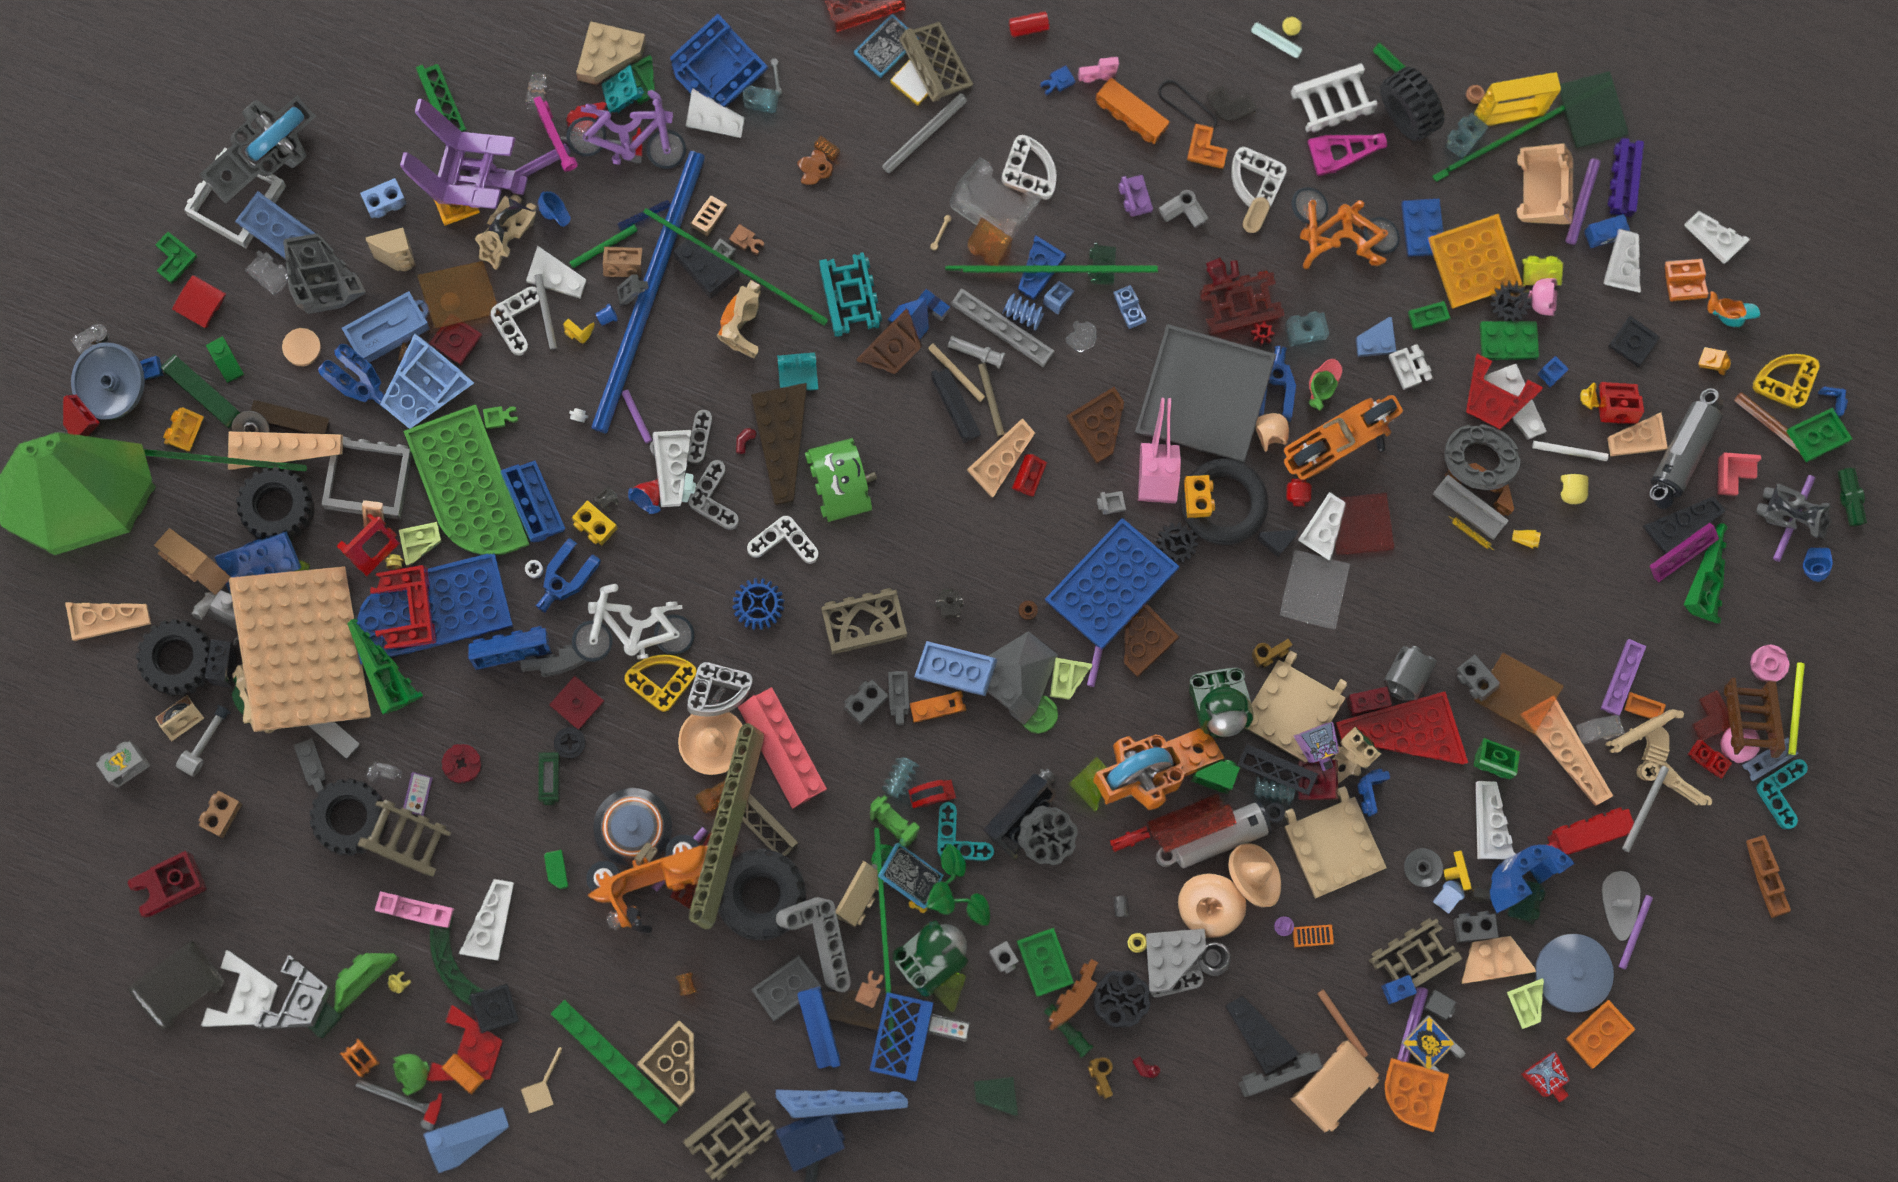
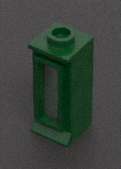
M539 753L538 800L543 802V805H555V802H559L560 755L559 753Z

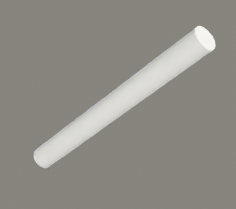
M1533 441L1532 448L1602 461L1608 460V454L1539 441Z

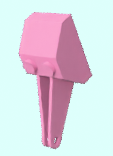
M1161 398L1152 444L1141 443L1138 501L1177 502L1181 458L1179 446L1170 445L1171 398H1168L1166 408V445L1158 444L1165 399Z

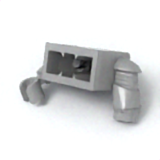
M221 590L216 595L212 592H207L205 597L194 606L192 616L196 619L202 620L208 612L209 617L237 630L231 594ZM238 637L234 639L235 645L239 643Z

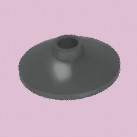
M254 411L241 412L232 423V432L270 433L269 424L266 419ZM253 425L256 430H252L250 426Z
M1420 848L1412 851L1407 856L1404 863V871L1408 880L1414 885L1429 887L1441 878L1443 864L1440 857L1434 851ZM1420 865H1423L1425 867L1424 872H1421L1419 870Z

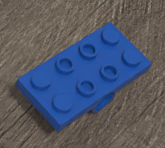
M287 532L263 540L252 541L243 547L214 557L217 565L231 578L293 572L301 568ZM228 580V582L226 583V586H227V588H228V590H229V593H230L231 590H230V584H229V580Z

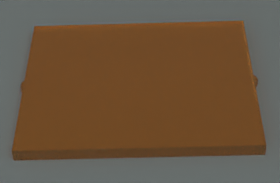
M483 261L417 276L434 328L491 316L492 308L497 305Z
M1502 653L1491 671L1500 682V687L1482 702L1479 698L1474 699V701L1535 734L1548 712L1551 711L1552 705L1564 686ZM1484 683L1481 690L1488 689V685Z

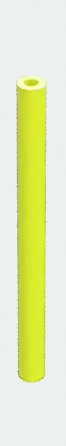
M1797 663L1788 749V754L1795 755L1797 749L1804 663Z

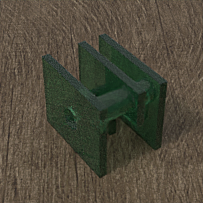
M326 1001L315 1025L307 1027L319 1038L323 1039L343 1016Z

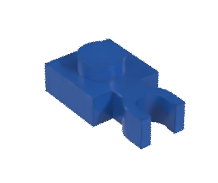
M1064 66L1051 73V80L1041 82L1040 86L1041 88L1045 85L1050 87V89L1045 91V94L1048 95L1054 88H1057L1060 92L1075 83V79L1067 66Z

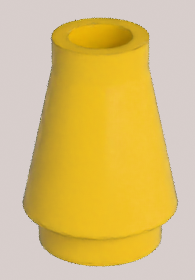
M1514 530L1512 541L1530 548H1538L1541 533L1536 532V530Z

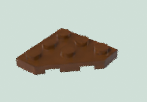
M1115 387L1066 416L1096 464L1113 455L1124 406V401Z
M1147 604L1125 625L1124 664L1137 677L1147 670L1179 639V636Z

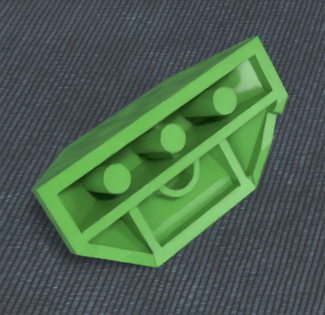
M365 953L364 955L360 954L353 960L354 965L349 969H343L338 974L334 1009L341 1013L399 958L395 954Z

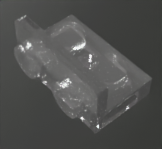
M258 251V257L245 271L275 296L288 282L287 270L281 264L277 266L273 263L274 259L267 252L263 254L261 251Z
M373 762V766H370L368 769L367 777L370 778V782L379 785L381 776L386 779L395 780V777L401 778L402 770L396 766Z

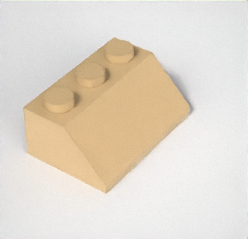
M403 228L366 237L374 259L397 271H408L416 266L411 246Z
M863 861L836 909L837 918L854 928L857 924H862L866 916L863 912L866 907L870 908L875 900L873 894L876 890L879 891L878 872L868 863Z

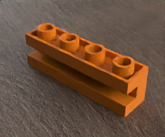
M1112 78L1097 93L1096 101L1101 108H1107L1116 119L1123 120L1127 123L1129 129L1139 132L1147 142L1151 141L1155 144L1160 135L1169 126L1170 121Z

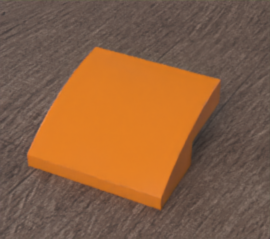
M1702 259L1665 262L1670 301L1707 298L1708 291L1704 279L1706 272Z

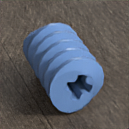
M1013 293L1008 299L1003 313L1007 311V317L1013 314V320H1017L1020 317L1021 324L1027 320L1028 327L1034 323V330H1037L1044 316L1042 307L1040 306L1035 310V303L1029 307V300L1022 304V297L1015 300V294Z

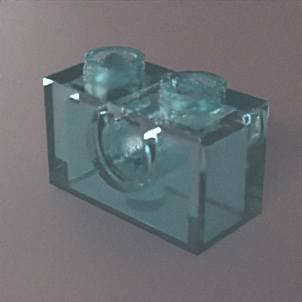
M1317 311L1308 313L1304 317H1300V315L1292 316L1285 324L1290 346L1324 340L1329 335L1325 314L1318 313ZM1302 325H1309L1311 327V330H1304Z

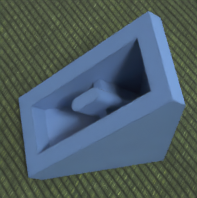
M1058 281L1046 293L1043 305L1059 314L1074 293V290Z

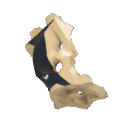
M515 194L510 198L504 196L488 220L487 224L491 226L484 233L475 237L476 242L480 246L479 259L488 261L497 270L501 264L502 257L509 256L508 242L514 239V237L519 239L530 226H533L537 207L532 203H528L526 206L522 205L521 198ZM505 226L508 232H505L501 227Z

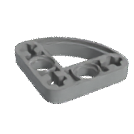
M708 662L700 664L689 695L688 711L693 715L703 717L718 716L732 711L748 696L752 687V676L743 671ZM705 670H709V673L704 675ZM726 673L730 676V679L723 681L720 679V675ZM743 679L746 680L745 685H742V684H741V682L743 681ZM712 684L739 691L734 697L723 703L706 705ZM704 685L707 690L705 692H698L696 687ZM696 697L700 698L699 706L694 708L693 705L696 702Z

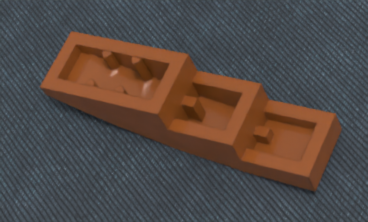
M1763 835L1747 840L1746 843L1751 862L1771 918L1789 913L1791 909L1784 894L1786 890L1778 874L1780 870L1766 836Z

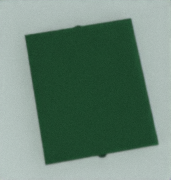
M1610 71L1560 84L1561 91L1559 93L1576 148L1629 134Z

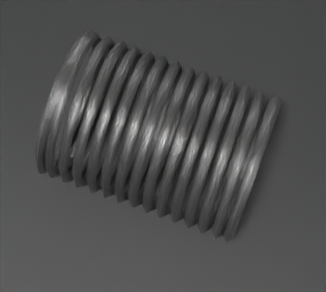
M1127 896L1113 898L1115 917L1129 916Z

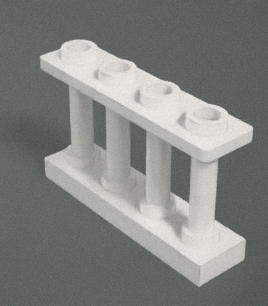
M1362 63L1293 86L1291 90L1293 99L1298 97L1302 99L1311 121L1305 128L1307 132H1317L1324 126H1335L1342 120L1347 119V121L1355 119L1357 115L1363 113L1368 115L1374 112L1378 104L1377 100L1368 101L1360 81L1365 70ZM1351 81L1354 83L1362 105L1354 108L1351 107L1343 87L1344 82ZM1333 86L1337 89L1345 111L1334 113L1326 93L1328 87ZM1310 93H1319L1328 116L1317 119L1309 99Z

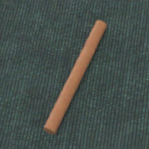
M1324 989L1318 992V996L1351 1044L1364 1058L1368 1056V1053Z

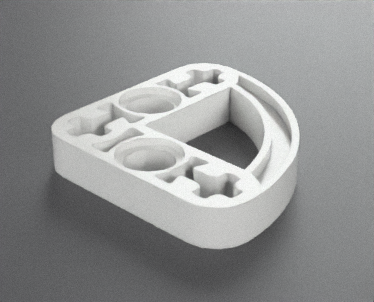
M1020 135L1014 140L1002 174V183L1006 187L1041 199H1049L1052 197L1056 185V170L1053 160L1040 143L1028 136ZM1024 141L1026 146H1023L1020 153L1018 152L1020 146L1018 143ZM1030 149L1043 161L1047 170L1048 181L1022 172ZM1019 157L1022 162L1016 166L1011 163V159ZM1010 174L1013 175V179L1011 180V182L1007 181V177H1009ZM1019 177H1022V178L1020 179V184L1017 185V180H1018V178H1019ZM1031 180L1033 182V186L1031 188H1025L1023 186V181ZM1036 183H1039V188H1037V191H1034ZM1045 186H1047L1049 190L1046 192V194H1044L1042 190L1045 188Z
M1239 148L1235 153L1231 169L1232 181L1237 194L1249 207L1255 199L1242 182L1240 175V166L1265 176L1257 197L1267 196L1271 207L1286 174V167L1281 162L1249 148ZM1243 153H1245V154H1246V158H1245L1244 160H1241V159H1240V158H1241L1240 155H1242ZM1252 156H1253L1254 159H1253V161H1252V164H1249V162H1250V160H1251V158H1252ZM1257 160H1263L1265 162V167L1258 168L1255 165V162ZM1269 164H1271V169H1269V172H1267L1266 170ZM1277 168H1279V169H1280V173H1279L1278 175H1275V174H1274V173H1275L1274 170H1276ZM1271 183L1275 186V190L1268 192L1265 189V185Z

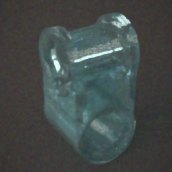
M754 86L744 89L743 104L745 107L767 113L776 112L779 92Z

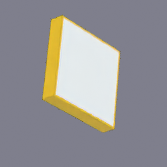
M911 60L890 80V83L916 105H919L929 95Z

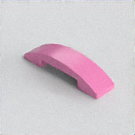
M380 892L375 908L377 912L449 928L454 910L453 908L416 901L385 892Z

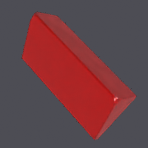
M1026 454L1012 489L1034 497L1047 462L1033 454Z

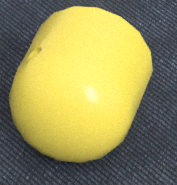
M1580 474L1561 475V482L1563 483L1562 500L1568 504H1581L1585 502L1588 498V476Z

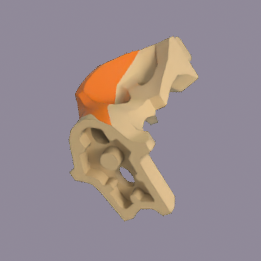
M750 280L746 288L744 286L740 287L738 294L727 305L720 321L721 329L717 337L733 350L740 351L755 359L758 354V346L748 342L739 333V329L741 330L747 321L756 317L759 309L761 286Z

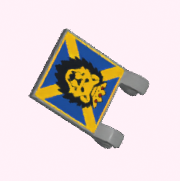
M1430 1015L1401 1042L1423 1067L1436 1071L1440 1070L1434 1065L1449 1050L1457 1058H1462L1465 1055V1052Z

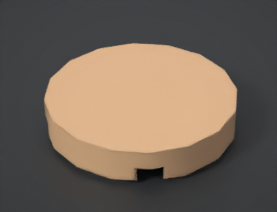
M298 328L286 335L283 340L282 350L286 359L292 364L307 366L319 357L321 344L313 331Z

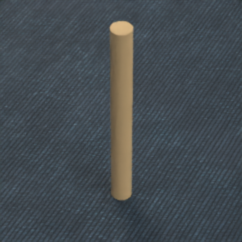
M934 344L928 347L937 359L949 369L979 402L985 398Z

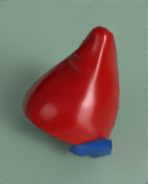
M658 479L629 488V501L633 500L641 509L649 512L648 514L658 513L661 510L658 506L660 502Z

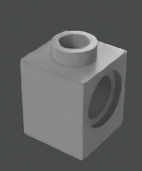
M1007 941L989 951L1000 973L1005 971L1007 974L1016 968L1015 964L1018 963V960ZM1003 953L1010 957V961L1007 964H1003L999 960V956Z

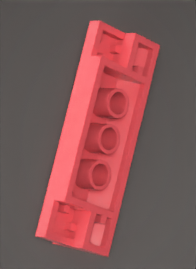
M772 687L756 696H752L738 707L745 722L763 732L764 740L761 752L792 809L827 790Z

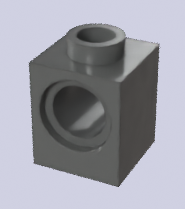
M1435 990L1431 992L1423 1009L1441 1020H1446L1453 1016L1456 1010L1454 1007L1456 1002Z

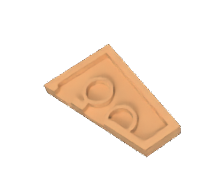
M1660 412L1649 419H1645L1632 427L1609 436L1610 456L1666 450L1668 447L1662 413Z

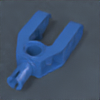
M340 344L334 350L335 356L345 364L346 368H350L359 376V382L330 360H326L321 364L318 369L320 375L345 396L362 402L372 398L380 405L385 394L379 390L382 382L373 366L346 344Z
M1275 346L1274 354H1276V358L1268 383L1283 385L1284 389H1286L1284 402L1282 403V416L1288 422H1291L1296 383L1289 365L1284 364L1287 348L1282 347L1280 353L1281 346ZM1273 372H1280L1282 378H1275ZM1267 388L1258 417L1264 414Z
M570 538L547 565L543 586L545 594L538 604L535 605L543 613H546L554 600L562 601L580 592L601 563L598 557L591 555L570 583L558 576L557 570L564 561L567 562L569 554L575 545L578 544ZM555 583H561L563 585V587L560 590H554L552 588Z

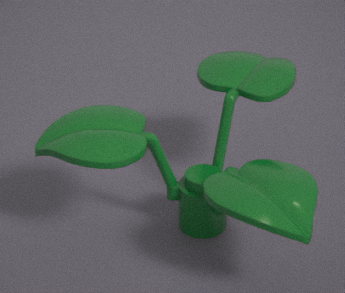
M946 844L941 854V865L944 871L950 874L951 877L946 882L940 881L934 885L928 898L927 908L934 909L942 914H950L954 910L955 903L966 902L968 903L966 908L968 916L977 924L982 926L989 925L990 908L987 900L981 894H973L970 899L953 898L948 884L955 879V876H964L966 864L961 852L953 845Z

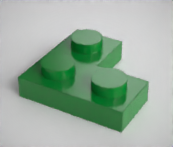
M167 232L155 245L169 257L156 271L171 284L197 258L193 251L170 232Z

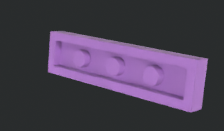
M1630 639L1626 641L1601 705V710L1617 717L1620 716L1644 654L1645 645Z

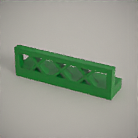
M423 64L417 66V73L430 104L444 117H447L449 121L452 119L459 122L461 127L458 129L461 132H465L466 128L439 65L436 64L424 69ZM437 70L439 75L437 81L429 80L427 74ZM437 87L445 89L446 92L443 98L435 95ZM444 103L452 106L453 109L450 115L443 113L442 107Z

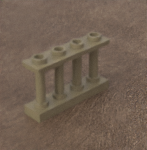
M390 801L376 802V806L383 808L371 837L369 836L368 839L360 838L358 846L422 874L434 876L436 869L430 867V860L440 836H450L451 832L447 831L446 826L435 823L433 825L429 823L430 819L418 815L417 818L411 815L412 811L401 807V810L395 808V804ZM392 812L400 817L389 843L384 847L379 844L380 841L378 839L389 813ZM410 820L417 825L406 851L400 854L396 852V845L406 821ZM424 827L434 831L423 859L416 861L413 859V852Z

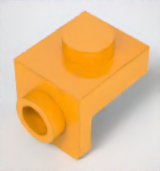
M1704 347L1699 361L1700 367L1718 370L1720 375H1725L1726 370L1730 368L1731 364L1726 351Z

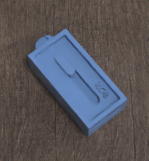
M408 291L342 327V330L354 351L370 363L412 340L414 334L419 336L430 330L426 321L429 315V307L422 300L414 301Z

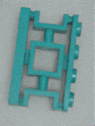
M864 252L860 253V255H852L853 264L841 267L835 266L834 259H830V261H827V259L819 260L821 277L835 337L842 336V333H850V323L866 320L868 329H872V327L879 328V322L882 321L881 312L876 310L875 305L878 304L877 294L872 292L871 286H874L873 276L869 275L867 270L870 268L869 258H865ZM858 262H861L865 280L864 285L861 277L851 279L850 272L859 270ZM829 268H832L833 275L843 273L844 281L835 282L836 290H833ZM858 285L861 300L844 303L841 288ZM867 297L869 298L873 320L870 319L869 313L859 315L858 307L867 305ZM837 303H839L841 310L851 309L852 316L843 318L844 326H841Z

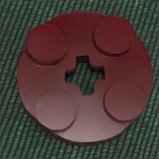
M455 744L445 752L442 758V770L447 778L455 783L462 784L472 781L481 771V758L478 752L469 745ZM465 759L467 766L459 769L457 761Z

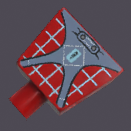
M1556 1052L1549 1053L1521 1074L1543 1097L1553 1093L1560 1102L1569 1096L1562 1087L1569 1081V1078Z

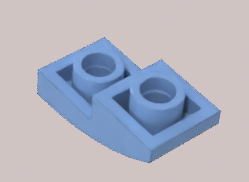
M1131 285L1114 291L1115 299L1128 328L1130 329L1145 323L1146 317L1138 304V298Z

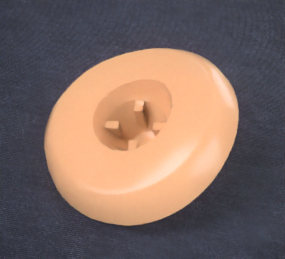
M731 712L711 717L691 714L683 723L679 733L678 745L683 760L692 769L703 774L715 775L728 771L740 728L743 726L742 723Z
M1245 843L1237 846L1229 857V872L1237 889L1254 905L1259 907L1275 905L1281 893V877L1274 859L1265 849L1258 845Z
M1216 874L1195 876L1184 884L1179 894L1178 906L1182 920L1190 930L1205 929L1206 938L1225 936L1235 930L1244 919L1246 913L1245 897L1237 889L1234 882Z

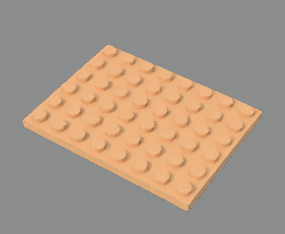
M345 566L232 577L229 579L254 732L363 719L371 716L363 667L360 664L357 648L347 625L350 620L354 619Z

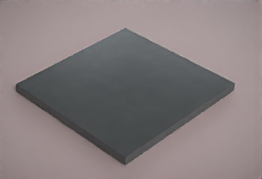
M1167 324L1135 433L1153 438L1161 398H1164V415L1159 439L1166 441L1167 400L1171 398L1170 443L1245 463L1276 354Z

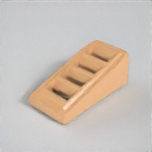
M710 196L693 219L691 227L708 236L727 207V204ZM713 202L720 206L719 210L711 206V203ZM709 208L710 210L716 212V214L713 215L712 213L708 212L707 209ZM705 214V215L711 217V218H712L711 221H710L709 219L703 217V215ZM700 220L708 223V225L705 226L704 224L700 223Z

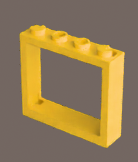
M1557 72L1492 83L1475 110V118L1479 121L1480 127L1544 116L1561 91ZM1529 96H1535L1534 98H1531V99H1525V100H1519V101H1514V102H1508V103L1497 104L1498 102H1501V101H1507V100H1512V99H1518V98H1524V97H1529Z

